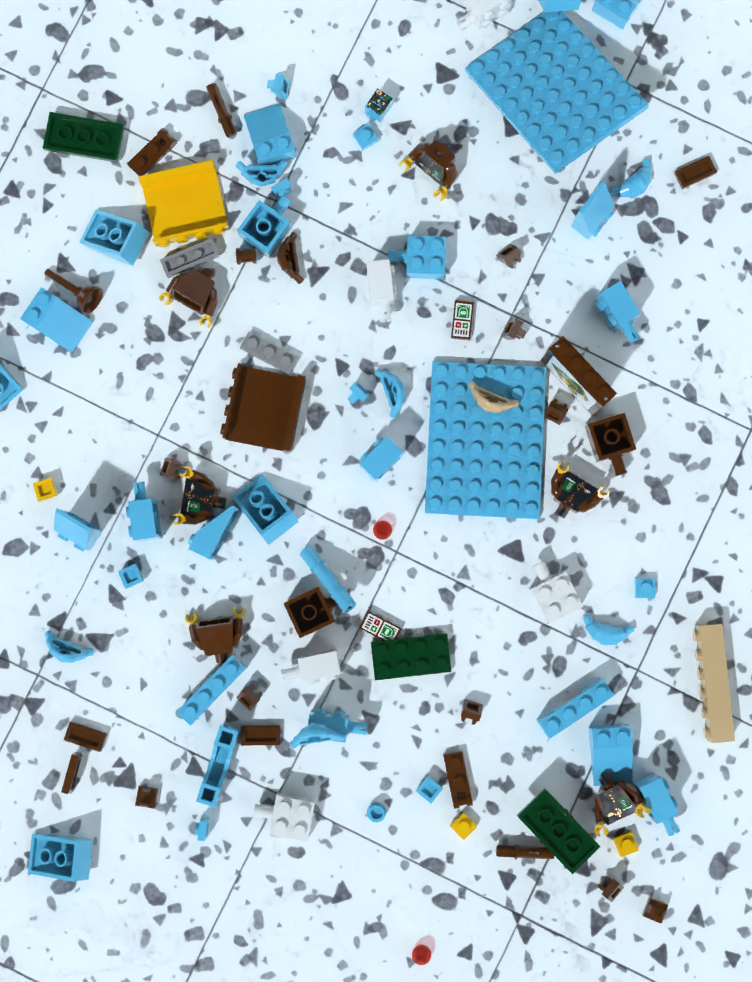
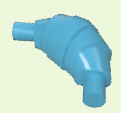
M643 159L642 168H639L620 187H611L610 194L628 198L642 195L651 183L652 169L650 168V160Z
M281 160L277 166L275 164H249L246 166L239 161L235 167L241 171V175L249 183L263 187L275 183L283 174L287 163Z
M378 368L375 371V375L381 378V383L391 407L390 417L397 418L398 412L401 410L405 400V386L398 376Z
M589 614L582 618L587 625L585 628L591 635V638L601 645H617L619 642L627 639V635L634 632L631 625L622 629L621 627L598 621L593 622Z
M52 631L45 632L46 644L50 654L62 663H74L94 655L93 648L83 649L58 637H54Z
M310 723L302 728L290 742V747L294 749L299 745L333 740L343 741L344 735L326 727L324 724Z

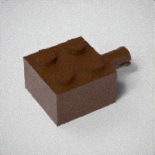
M625 413L587 424L585 430L596 463L609 459L612 462L615 476L628 473L622 456L636 450V446Z
M319 586L283 603L299 638L335 622L331 611L338 604L331 596L324 597Z

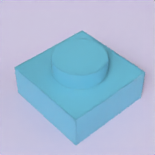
M369 123L353 132V137L362 151L378 142V137Z
M288 178L271 186V190L275 198H281L282 195L287 196L292 187Z
M137 564L118 571L125 589L144 582Z
M634 579L635 598H655V579Z
M427 775L416 789V792L429 803H432L443 787Z
M201 818L200 822L196 823L195 834L198 835L197 841H206L210 818Z

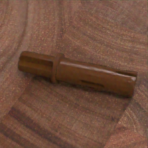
M211 83L206 88L218 115V123H221L227 138L234 137L236 130L231 120L232 115L228 113L217 84Z
M517 844L514 846H496L497 857H511L515 860L517 858L554 859L555 857L547 847L518 846Z

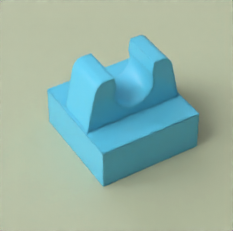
M276 74L275 80H268L267 88L271 89L270 91L279 99L287 100L290 81L283 74Z
M356 382L350 386L349 389L353 393L347 399L352 404H355L359 399L362 402L366 401L371 395Z

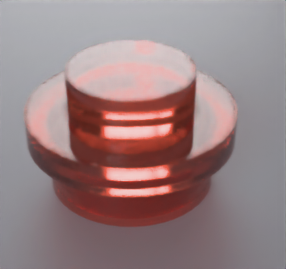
M378 521L373 527V533L376 538L385 540L391 536L392 527L387 521Z
M417 945L412 951V959L418 965H425L431 959V951L426 945Z

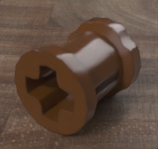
M255 247L241 250L236 248L237 265L247 262L256 264Z

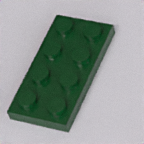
M49 112L43 150L118 163L125 126L120 123Z
M447 633L371 641L375 680L452 672Z
M545 788L517 814V817L572 874L601 847Z

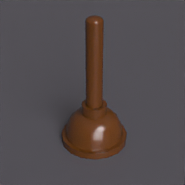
M46 269L44 272L45 276L74 293V296L77 297V304L83 313L90 314L99 305L103 295L100 287H77L50 269Z

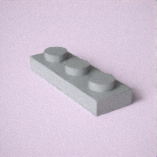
M210 238L162 258L160 262L167 278H170L216 259L220 255L213 238Z
M249 331L240 346L242 351L287 375H291L299 360L294 355Z

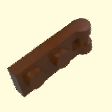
M161 128L157 135L127 163L138 176L146 175L177 144L178 141L171 137L165 128ZM162 140L166 142L163 147L159 144Z
M463 752L443 754L454 809L460 808L462 805L472 806L473 802ZM464 792L465 797L458 798L457 793Z

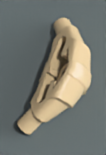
M475 382L469 384L477 405L485 412L500 413L513 407H518V400L516 399L509 400L508 398L501 397L482 387H478Z

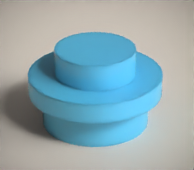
M372 803L367 809V816L372 822H381L386 816V808L381 803Z

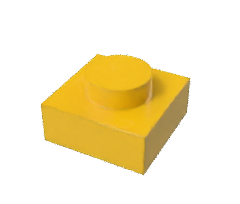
M53 478L33 483L38 502L58 497Z
M462 812L450 824V827L465 840L477 828V825L465 812Z
M631 831L613 837L620 857L639 851Z

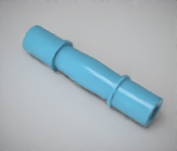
M311 545L305 547L300 552V556L308 565L310 571L316 574L322 585L331 594V598L335 600L344 613L350 612L357 604L348 593L346 587L340 584L333 572L326 566L325 560L320 557Z

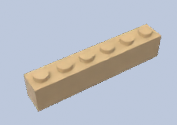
M723 624L695 625L693 639L695 642L697 641L695 658L696 661H699L697 677L698 680H701L702 687L699 688V696L703 700L704 706L701 708V715L705 719L706 727H703L704 738L710 743L735 741Z

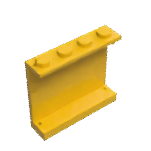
M213 160L138 176L140 185L143 188L154 237L152 240L156 247L165 248L170 246V243L175 242L182 244L192 238L204 239L207 235H221L229 230Z

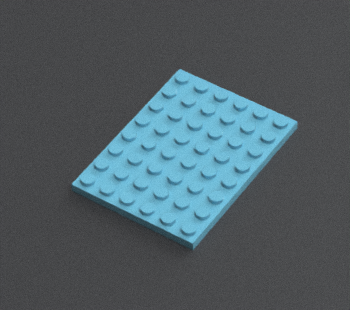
M563 11L543 12L465 67L467 75L554 174L568 166L649 107L645 99Z
M432 361L425 514L540 519L546 367ZM475 382L478 387H482L501 397L508 398L509 400L516 399L518 400V407H513L500 413L485 412L477 405L469 384Z

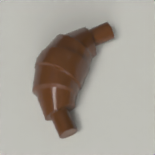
M292 232L279 246L277 262L282 271L298 284H301L304 279L299 274L300 269L298 267L295 243L298 235Z

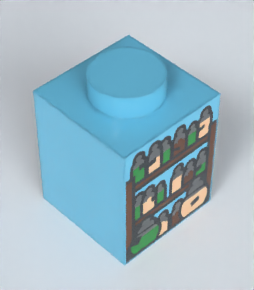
M377 88L365 105L366 116L372 121L377 120L381 123L393 105V98Z

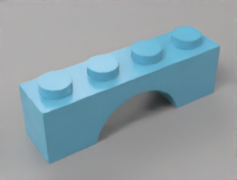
M235 655L230 656L177 713L191 726L247 667Z
M599 678L585 687L573 699L551 710L536 721L545 735L551 739L612 698L614 694L604 679Z
M226 724L219 726L212 756L196 802L214 808L217 805L241 729Z

